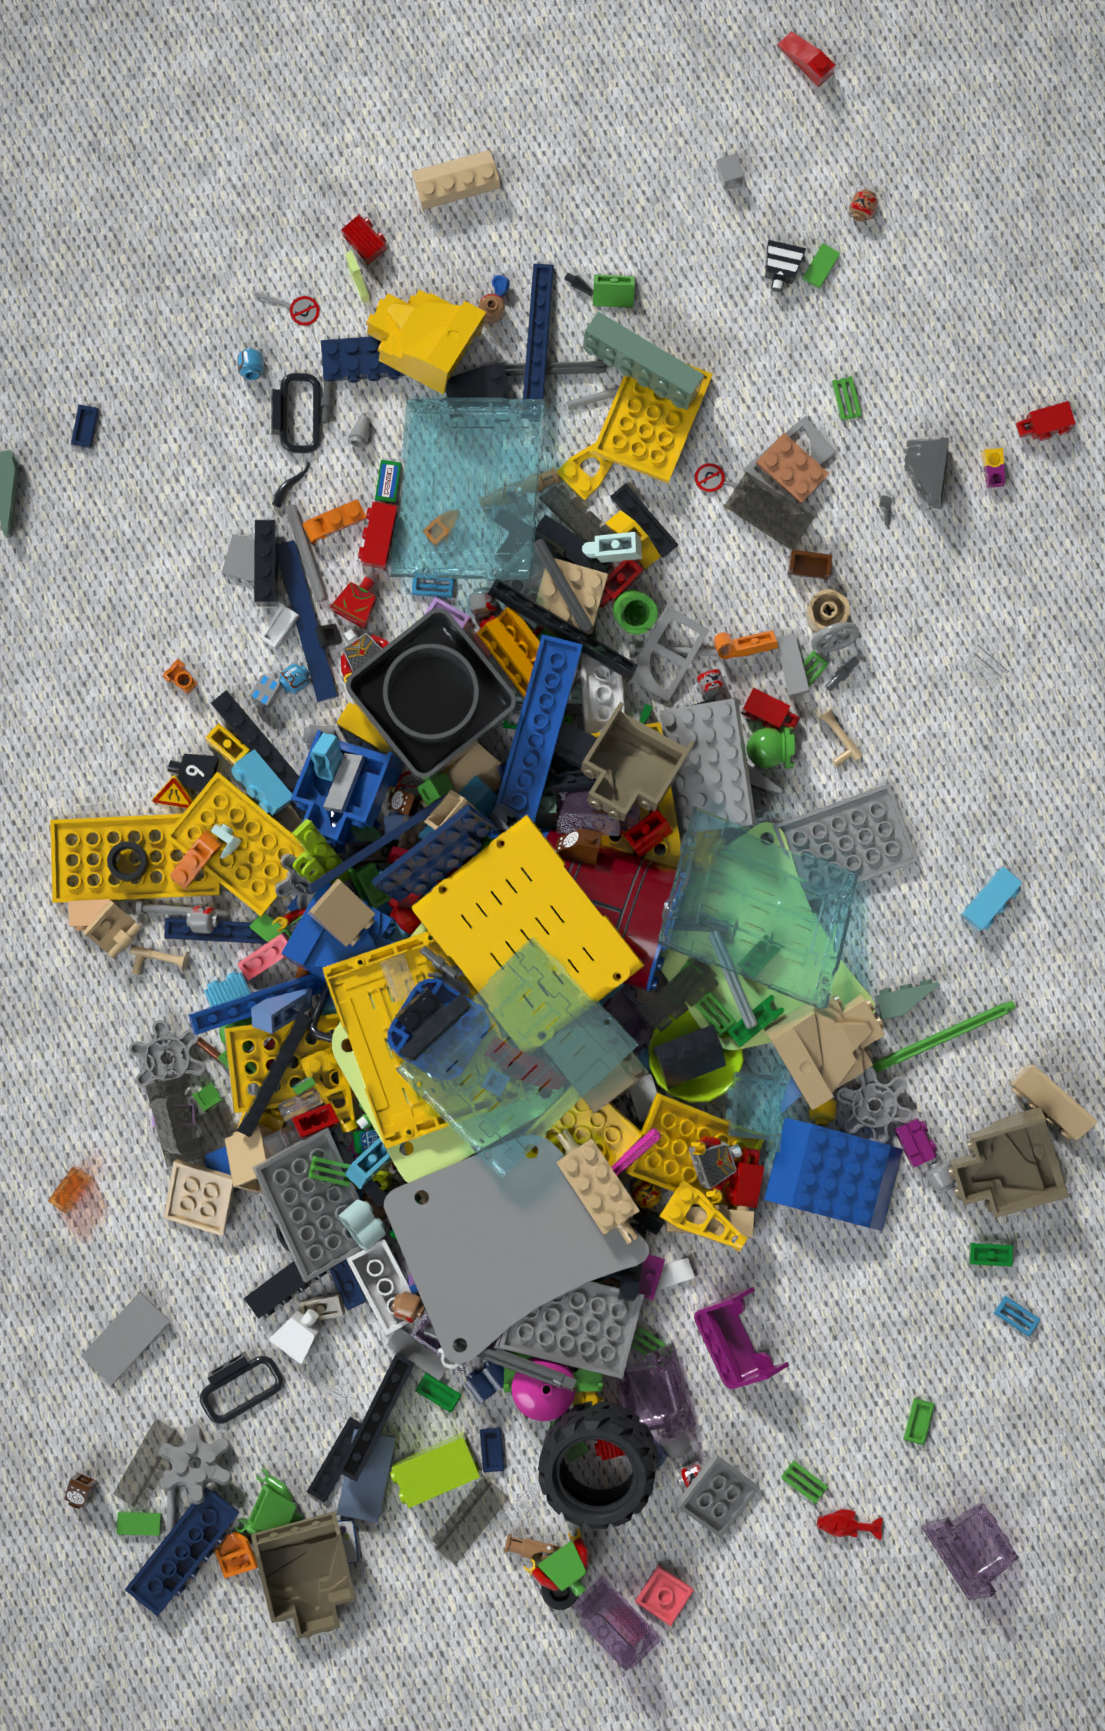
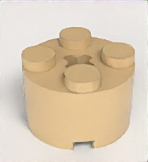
M826 589L819 591L811 599L806 609V620L809 626L817 633L829 625L846 622L850 614L849 602L845 596L835 590ZM825 609H827L828 612L832 611L830 616H828L826 613L824 614Z

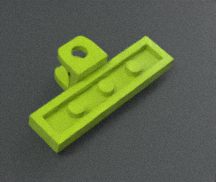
M306 819L292 833L306 851L294 861L293 868L299 876L305 877L308 882L313 883L323 874L325 875L343 863L310 820ZM305 863L306 865L303 869H300L301 864ZM314 870V874L310 875V872ZM346 871L330 883L333 884L337 879L344 883L350 876Z

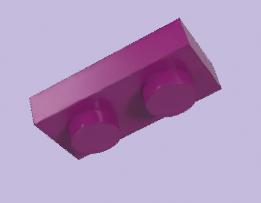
M650 1254L642 1262L638 1293L643 1294L646 1299L654 1300L665 1259Z

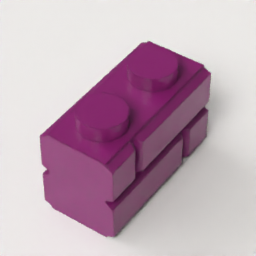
M915 1118L893 1129L911 1167L915 1168L937 1157L935 1154L938 1151L933 1140L929 1141L926 1135L928 1129L923 1120L919 1121L918 1118Z

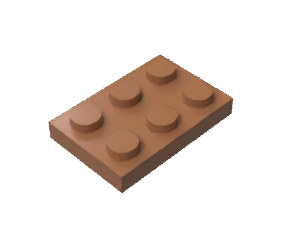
M785 433L756 462V465L800 505L829 476V473Z

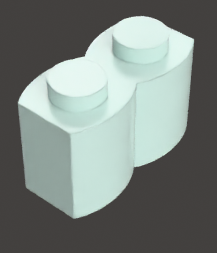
M357 1199L338 1217L359 1247L368 1250L386 1234L383 1229L385 1225L378 1217H374L372 1213L373 1208L367 1201L363 1202Z

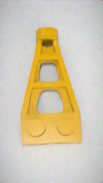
M595 443L570 457L557 470L558 476L583 501H586L600 487L614 463L592 454ZM588 458H595L600 463V468L593 477H589L580 468V464Z
M332 1045L300 1058L299 1061L306 1078L312 1077L316 1083L313 1086L314 1090L325 1105L331 1103L339 1120L342 1133L356 1129L358 1124L354 1118L350 1084L335 1059ZM336 1069L339 1077L338 1086L332 1089L325 1088L320 1081V1074ZM342 1091L346 1103L345 1106L337 1109L333 1105L330 1095ZM344 1118H350V1120L343 1122Z
M684 1180L681 1181L659 1216L678 1229L730 1246L740 1252L748 1237L736 1230L701 1191ZM693 1204H699L705 1210L707 1217L704 1223L695 1224L687 1221L686 1214ZM712 1218L717 1219L724 1225L725 1230L721 1235H716L707 1230L706 1227ZM734 1236H737L738 1238H737L736 1241L733 1243V1242H732V1238H733Z

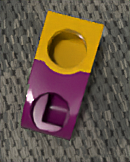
M1003 448L983 450L981 456L986 488L1004 487Z

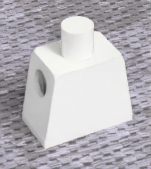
M308 1309L305 1315L296 1311L276 1330L269 1341L302 1364L309 1355L320 1332V1327L315 1324L319 1317L318 1314L312 1309Z

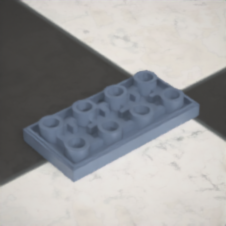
M354 1429L352 1441H353V1439H354V1437H355V1435H356L358 1429ZM380 1434L357 1482L344 1476L336 1515L375 1523L379 1522L396 1437Z

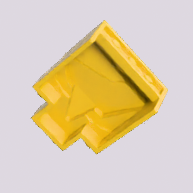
M420 289L415 296L412 295L408 303L387 293L384 299L381 298L379 300L376 312L374 314L371 313L367 319V334L381 341L378 348L380 352L379 361L444 395L447 381L476 335L481 336L486 312L466 301L462 305H453L432 293L428 294Z

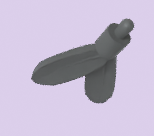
M458 965L452 967L458 972L453 979L445 972L434 971V973L427 974L428 977L442 980L445 984L462 994L468 995L471 992L467 984L456 978L464 975Z

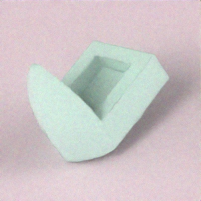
M215 824L211 830L212 833L228 843L220 858L230 855L242 842L237 836L232 834L234 830L226 824L222 826Z

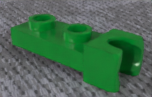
M773 995L767 997L752 1010L757 1021L755 1027L747 1029L743 1019H741L726 1031L739 1048L785 1011L782 1007L775 1011L770 1008V1003L774 1000Z

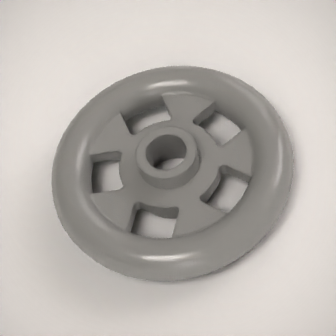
M849 622L829 625L813 636L811 645L818 652H833L843 649L857 639L859 628Z

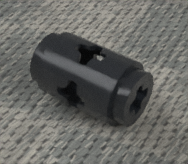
M505 803L497 806L489 815L495 828L501 834L522 819Z

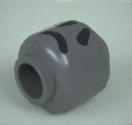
M751 788L753 802L757 810L755 818L764 817L763 813L769 810L767 793L761 791L760 788Z

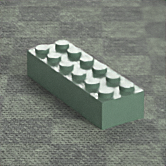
M599 311L585 330L583 348L589 355L599 357L606 365L614 366L624 376L634 378L641 386L654 390L659 397L672 401L676 407L688 410L700 392L704 374Z

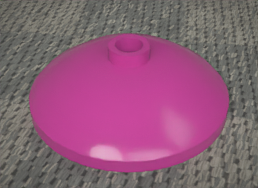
M537 1357L528 1359L574 1378L571 1370L565 1364ZM515 1372L512 1380L511 1391L515 1405L525 1416L536 1421H550L562 1416L570 1408L575 1397V1390L572 1392L564 1388H558ZM548 1385L549 1392L543 1393V1387Z

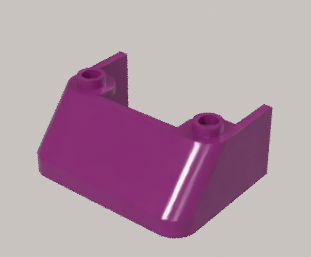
M754 1287L724 1297L699 1309L694 1314V1321L723 1384L729 1389L769 1379L790 1366L788 1362L773 1365L770 1356L766 1353H755L738 1315L745 1311L743 1297L754 1292Z

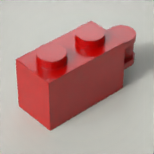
M1069 401L1031 411L1025 420L1015 423L1020 438L1032 435L1033 440L1039 439L1040 441L1048 440L1052 437L1051 435L1059 433L1060 436L1068 434L1076 424ZM1025 425H1028L1030 430L1026 431Z
M634 560L622 561L608 575L599 608L604 607L609 601L614 604L617 597L627 591L642 576L643 569Z
M754 687L741 713L745 714L744 718L752 722L758 720L763 723L762 726L764 728L779 730L780 726L784 728L793 727V731H795L801 719L799 716L788 711L791 705ZM785 716L791 718L789 724L783 721Z
M743 1147L740 1160H734L736 1171L731 1175L728 1186L725 1189V1201L733 1205L757 1208L765 1166L758 1164L760 1157L758 1149Z

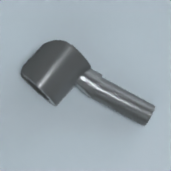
M882 495L879 506L885 507L884 524L890 525L889 512L892 499Z

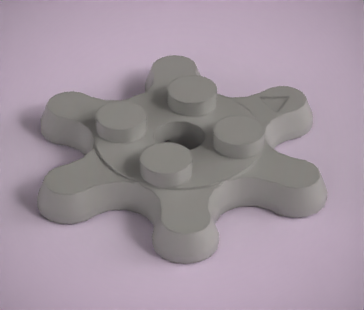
M336 852L342 862H345L346 857L344 854ZM284 854L281 858V865L289 871L287 872L286 879L276 884L275 892L279 897H285L293 892L298 893V907L300 909L306 908L316 892L310 894L307 886L311 883L305 877L299 876L293 868V863L298 857ZM302 863L300 869H303L306 864Z
M157 1020L152 1026L154 1032L152 1042L144 1044L140 1041H135L129 1046L130 1054L141 1058L145 1063L144 1070L136 1076V1083L144 1088L149 1086L154 1080H161L166 1086L167 1094L171 1097H177L182 1091L180 1085L182 1075L190 1073L194 1076H199L205 1071L204 1063L193 1059L189 1054L190 1047L198 1041V1035H194L193 1030L190 1029L185 1031L180 1037H174L169 1033L167 1023L163 1020ZM165 1052L172 1054V1063L165 1064L162 1061V1055Z
M869 1067L861 1074L862 1086L859 1089L851 1090L844 1087L837 1092L838 1100L849 1104L852 1108V1115L845 1120L843 1128L845 1132L854 1134L861 1127H869L873 1132V1138L876 1142L886 1143L889 1139L887 1127L891 1121L897 1120L902 1123H908L912 1120V1111L909 1108L900 1106L897 1102L898 1095L906 1089L907 1084L902 1077H895L888 1084H882L877 1080L875 1069ZM873 1099L880 1101V1107L875 1111L869 1108V1102Z
M193 1424L186 1429L187 1440L184 1445L176 1447L170 1443H164L159 1447L160 1457L167 1459L172 1464L170 1473L161 1478L160 1486L164 1491H171L178 1485H184L189 1489L191 1503L198 1505L205 1499L204 1489L208 1483L217 1482L223 1486L228 1485L232 1481V1474L229 1470L223 1469L219 1465L221 1455L227 1453L230 1449L229 1440L227 1438H219L214 1443H205L202 1440L201 1428ZM194 1458L201 1460V1466L197 1469H192L189 1466V1461Z

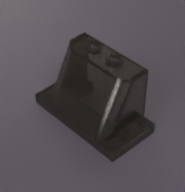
M188 1075L146 1085L166 1166H173V1162L176 1159L190 1162L205 1158L208 1152L204 1136L197 1137L187 1100V1097L192 1096Z

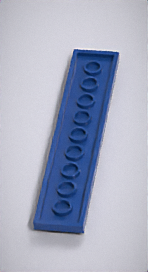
M542 635L495 805L496 808L500 804L505 803L506 806L509 805L521 818L528 815L534 824L583 649V644ZM494 828L487 834V838L496 839L501 833Z

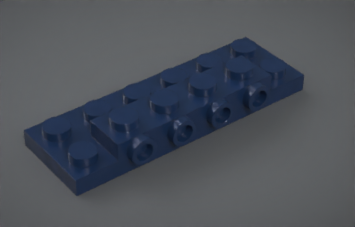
M372 336L321 340L324 382L348 380L350 383L360 382V379L379 381L381 377L397 380L401 376L407 375L379 361L380 352L378 348L381 341Z
M467 804L372 879L373 886L398 902H401L411 893L417 896L421 893H427L435 882L444 880L449 871L453 868H459L467 857L476 855L482 846L480 839L495 828L493 821Z
M207 1485L204 1489V1501L198 1505L193 1503L190 1505L125 1588L126 1592L157 1617L175 1594L178 1597L187 1587L184 1584L189 1577L193 1580L200 1571V1568L197 1566L202 1560L207 1562L214 1553L211 1548L215 1543L221 1544L227 1536L225 1530L239 1514L236 1508Z

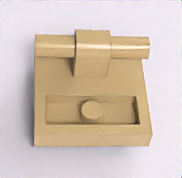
M110 901L83 933L114 959L123 948L126 949L131 944L132 938L142 927Z

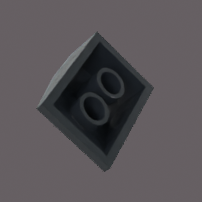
M504 363L482 366L449 378L446 396L451 419L511 408Z

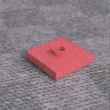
M657 1565L636 1598L635 1603L669 1626H672L693 1593L694 1588L660 1565Z

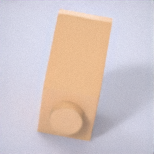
M111 899L68 901L69 927L75 928V931H84L110 901L113 903L114 901Z

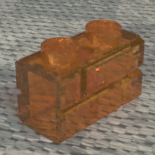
M77 1165L72 1166L68 1176H65L48 1202L64 1213L70 1212L94 1177Z

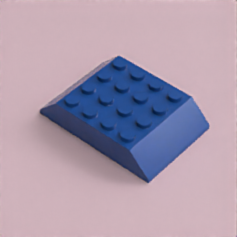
M785 1117L764 1200L883 1231L903 1149Z

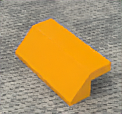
M506 607L497 618L486 623L477 635L525 698L540 642L518 612L510 607Z

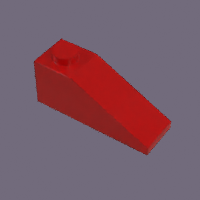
M792 31L777 44L818 87L833 75L836 65L820 49Z

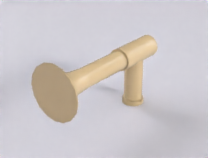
M833 706L816 720L821 719L828 723L847 749L832 760L836 767H839L840 764L851 756L857 761L863 755L835 720Z
M132 945L130 954L136 955V959L131 973L141 975L144 957L176 964L184 973L188 966L190 954L186 952L185 955L175 956Z

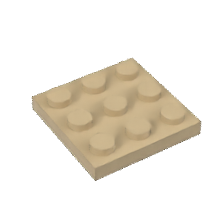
M555 559L594 628L609 574ZM545 567L536 603L581 630ZM593 628L585 633L592 634Z
M176 1159L173 1162L163 1218L223 1236L226 1232L234 1190L232 1176Z

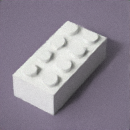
M386 1238L376 1242L370 1249H362L348 1257L347 1261L385 1335L408 1324L409 1322L396 1318L394 1311L391 1310L397 1294H401L404 1291L411 1293L408 1280Z

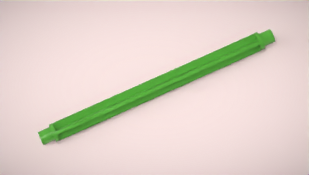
M1013 1001L1002 1003L898 1050L891 1055L872 1062L873 1066L871 1067L875 1069L876 1073L881 1072L941 1043H945L988 1022L1008 1015L1010 1011L1016 1009Z

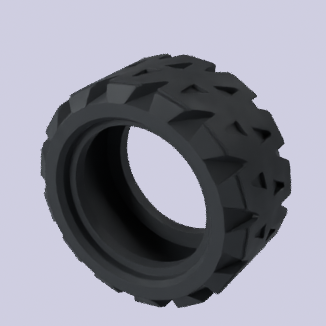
M592 1401L575 1405L571 1410L568 1409L562 1416L556 1418L553 1425L550 1426L543 1443L538 1464V1481L542 1494L546 1495L548 1504L558 1515L562 1512L567 1521L582 1527L583 1523H586L590 1529H608L609 1524L616 1527L630 1521L633 1514H639L653 1491L658 1463L657 1447L653 1443L654 1437L645 1423L639 1422L640 1417L628 1408L617 1409L618 1404L600 1401L592 1405ZM592 1439L604 1440L614 1444L625 1453L631 1463L633 1472L624 1483L617 1487L604 1490L593 1489L581 1484L570 1474L564 1455L572 1446L579 1442Z

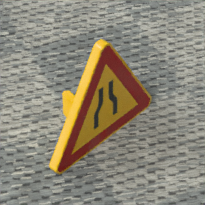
M175 775L152 798L153 803L188 808L194 801Z

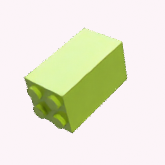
M465 1432L394 1462L391 1469L392 1472H390L394 1484L398 1483L400 1487V1492H398L403 1505L407 1504L408 1509L478 1479L481 1475L480 1467Z

